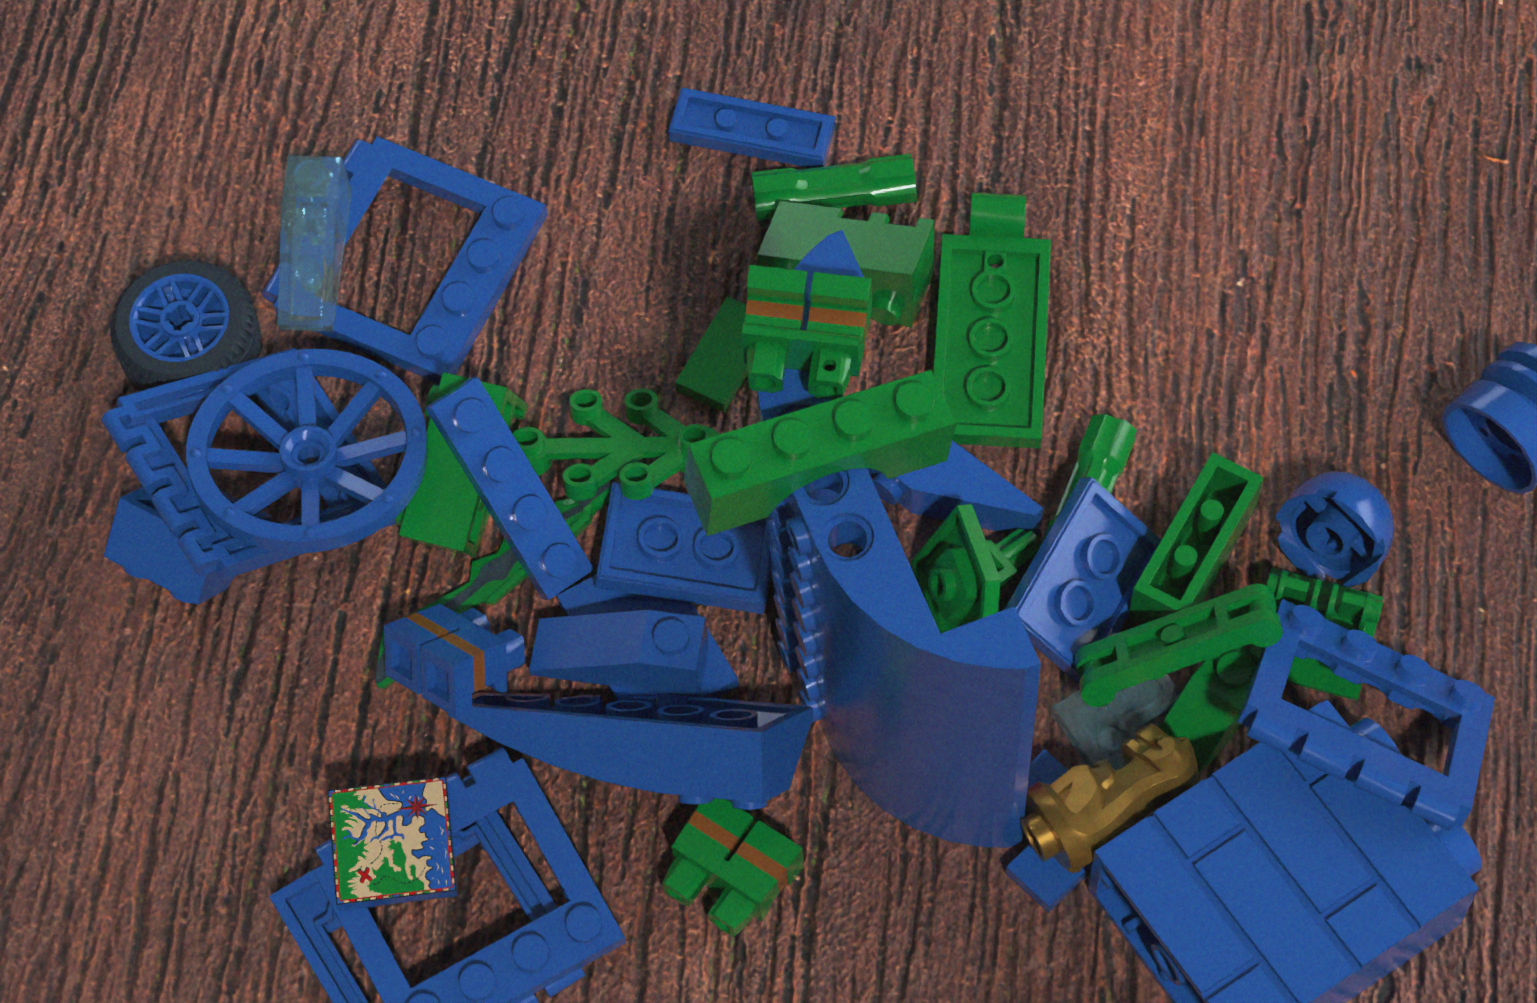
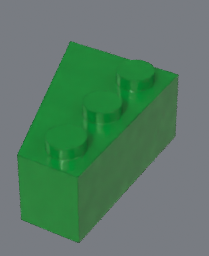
M786 201L779 202L757 253L758 266L794 270L804 256L827 235L843 230L864 278H872L871 318L883 325L893 326L900 324L909 328L913 327L933 277L935 220L919 218L916 226L911 227L888 224L890 218L888 214L872 212L869 220L863 221L842 218L843 211L841 208Z
M443 372L440 384L432 386L426 406L470 378ZM481 381L509 428L513 418L524 420L529 407L527 403L507 387ZM425 409L426 417L430 418L427 429V466L416 494L396 517V524L401 526L399 536L413 543L475 558L490 513Z

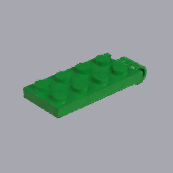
M972 192L970 235L942 234L934 376L956 421L952 440L957 444L1041 449L1051 239L1024 238L1026 195ZM992 264H997V265H1000L1001 267H999V268H992V267H990V265H992Z

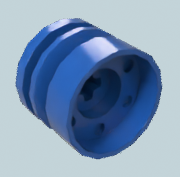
M1517 341L1506 346L1498 354L1496 361L1488 364L1483 369L1480 379L1468 384L1445 407L1442 422L1445 433L1454 449L1473 470L1488 482L1506 491L1519 494L1533 491L1537 487V345Z

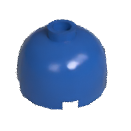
M1329 471L1306 479L1293 491L1276 515V522L1280 520L1282 530L1277 539L1280 548L1291 563L1313 579L1324 581L1326 579L1325 574L1334 579L1344 580L1341 584L1344 587H1353L1367 582L1387 557L1393 541L1394 518L1388 501L1374 485L1364 478L1349 472Z

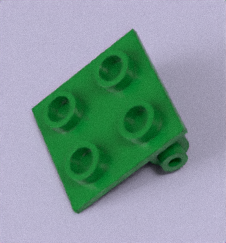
M1271 568L1267 586L1273 591L1277 608L1282 599L1295 605H1306L1317 610L1325 619L1349 630L1363 631L1374 638L1383 606L1382 596L1340 586L1336 583H1328L1320 579L1301 576L1286 570L1282 571ZM1251 644L1250 651L1260 657L1263 647ZM1294 656L1286 681L1287 683L1358 701L1362 683L1356 685L1333 674L1331 669L1319 660L1311 658L1300 659Z

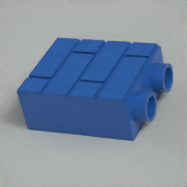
M1328 700L1320 702L1308 710L1319 717L1400 754L1397 746L1386 731L1370 718L1364 717L1349 727ZM1259 742L1212 773V776L1203 779L1156 810L1150 817L1144 818L1094 852L1088 891L1172 1003H1347L1461 925L1479 889L1471 879V876L1482 867L1481 857L1473 840L1463 827L1453 824L1452 828L1447 830L1409 812L1411 803L1402 800L1398 807L1353 786L1355 777L1347 773L1343 780H1340L1298 760L1297 755L1299 751L1292 747L1285 754Z

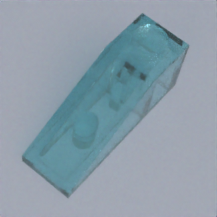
M288 155L281 202L277 319L279 330L333 332L352 195L351 185L342 157Z

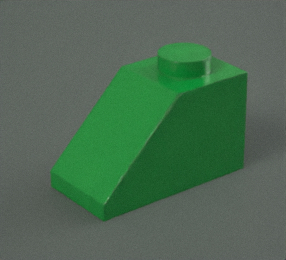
M1244 646L1223 653L1215 659L1205 660L1190 678L1159 727L1169 736L1175 738L1187 737L1190 740L1195 752L1199 776L1242 726V724L1238 723V719L1259 660L1258 656Z

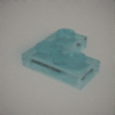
M1168 674L1157 680H1148L1116 692L1114 700L1103 707H1091L1085 704L1079 690L1052 706L1051 715L1087 765L1092 768V765L1096 762L1107 759L1111 767L1118 770L1126 766L1122 755L1123 742L1127 738L1134 739V733L1138 731L1140 726L1172 708L1181 692Z

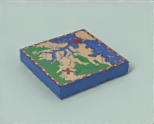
M446 776L327 790L336 906L338 910L458 896L449 790Z

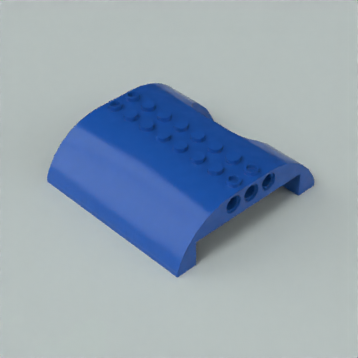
M843 230L827 235L794 268V270L807 271L809 305L804 330L807 329L811 304L810 292L814 272L864 278ZM786 369L782 391L776 393L757 391L759 422L830 400L816 398L808 393L810 371ZM859 468L833 473L796 490L777 505L767 517L774 602L777 611V618L775 620L781 637L777 644L788 673L797 671L802 690L798 691L801 705L813 706L812 723L819 721L838 762L857 787L885 812L910 827L946 841L979 847L1009 848L1022 843L1023 829L1020 820L1025 817L1041 663L1015 606L940 634L871 479L869 469ZM845 543L856 544L863 549L861 553L853 557H842L835 554L832 550Z

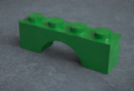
M928 370L690 443L687 448L684 483L705 533L709 536L767 518L777 505L790 494L819 478L850 469L868 468L878 470L887 479H891L945 462L948 459L956 421L932 370Z

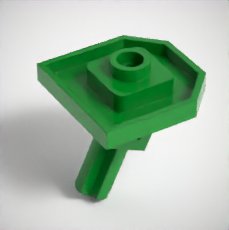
M972 504L957 505L910 562L940 634L998 612L1000 590L1015 575L1018 569L1034 559L1038 552L1039 546L1036 543L1038 537L1033 531L1026 532L1022 528H1018L997 544H994L991 540H985Z

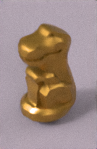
M1148 724L1134 733V739L1127 738L1123 742L1122 755L1126 763L1125 767L1118 770L1113 769L1108 760L1104 759L1093 764L1092 768L1089 765L1073 766L1050 785L1037 782L1028 788L1025 808L1028 816L1022 818L1020 823L1035 853L1044 862L1054 857L1069 872L1076 873L1081 871L1084 866L1093 862L1094 852L1138 823L1155 808L1164 806L1199 782L1197 760L1190 740L1187 737L1175 738L1169 736L1157 726Z

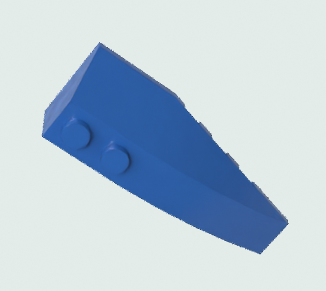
M477 692L472 694V709L456 717L449 713L448 716L500 744L549 765L599 781L655 793L678 795V801L684 804H705L712 802L715 798L731 800V806L736 809L753 810L766 807L768 800L790 788L813 720V706L689 697L686 700V705H671L658 708V696H635L633 700L616 701L604 707L602 695L564 697L555 700V705H551L550 694Z

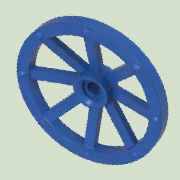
M330 349L287 351L257 360L233 373L220 383L200 406L189 429L186 444L187 468L193 491L199 504L213 522L228 534L247 544L283 553L329 551L358 542L374 534L397 517L411 501L422 482L428 460V439L425 419L415 396L405 383L390 370L370 359L349 352ZM314 376L334 377L362 385L363 387L327 430L317 426ZM296 378L299 428H295L288 433L248 397L269 385ZM380 396L395 410L405 428L404 431L339 447ZM233 410L278 449L279 453L211 448V444L219 426ZM405 451L402 464L396 476L385 490L341 469L342 467ZM209 468L279 474L232 504L214 483ZM328 485L367 504L347 516L320 523V490ZM295 487L302 490L301 525L279 524L253 516Z

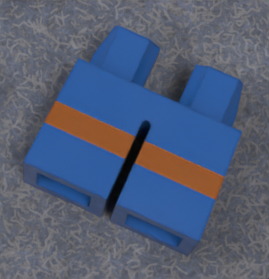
M437 604L384 625L386 676L418 695L422 693L423 698L454 717L472 709V693L486 686L501 693L507 692V673L525 664L523 636L511 629L494 635L491 633L490 623L486 615L474 608L458 614L442 604Z

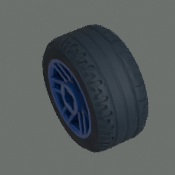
M181 259L177 260V262L168 261V264L164 265V263H161L159 267L154 266L151 268L152 270L144 271L142 276L138 275L136 280L131 281L129 286L123 290V294H120L118 302L115 304V309L112 312L110 324L112 347L125 376L139 392L210 371H219L221 368L227 369L228 366L259 357L261 330L247 291L231 273L206 261H192L191 259H186V261Z

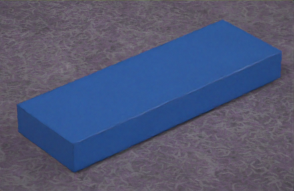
M681 87L668 133L669 141L802 167L818 168L825 167L836 122L835 116Z

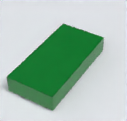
M729 296L726 297L675 382L677 392L723 413L726 412L748 375L747 364H744L741 337L742 325L745 322L746 304Z

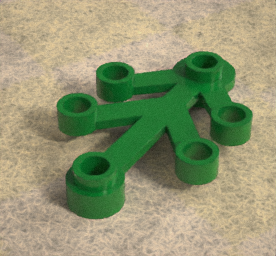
M645 388L634 389L625 396L626 418L634 424H645L661 437H644L603 409L602 396L597 391L590 389L579 390L571 395L569 399L571 419L576 424L589 426L605 438L547 439L539 429L534 427H523L512 433L538 476L544 474L551 467L552 460L601 459L592 466L580 463L565 469L563 473L564 492L568 498L575 501L591 499L597 494L599 487L618 475L623 496L631 500L645 499L653 493L654 487L678 471L685 473L688 444L719 435L716 430L700 424L684 426L660 410L656 393ZM643 458H658L650 465L637 463Z

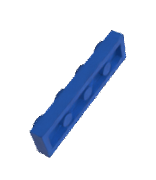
M471 377L425 407L542 599L550 600L594 570L478 377Z

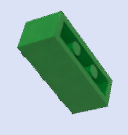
M1212 452L1133 588L1129 617L1145 624L1204 601L1258 505L1263 476Z

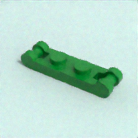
M1252 584L1081 647L1076 652L1075 664L1077 674L1080 676L1079 686L1082 700L1091 707H1103L1114 700L1116 692L1148 680H1157L1173 671L1204 660L1215 659L1223 653L1251 643L1257 647H1269L1276 644L1282 638L1283 629L1280 617L1275 612L1277 607L1273 591L1264 584Z

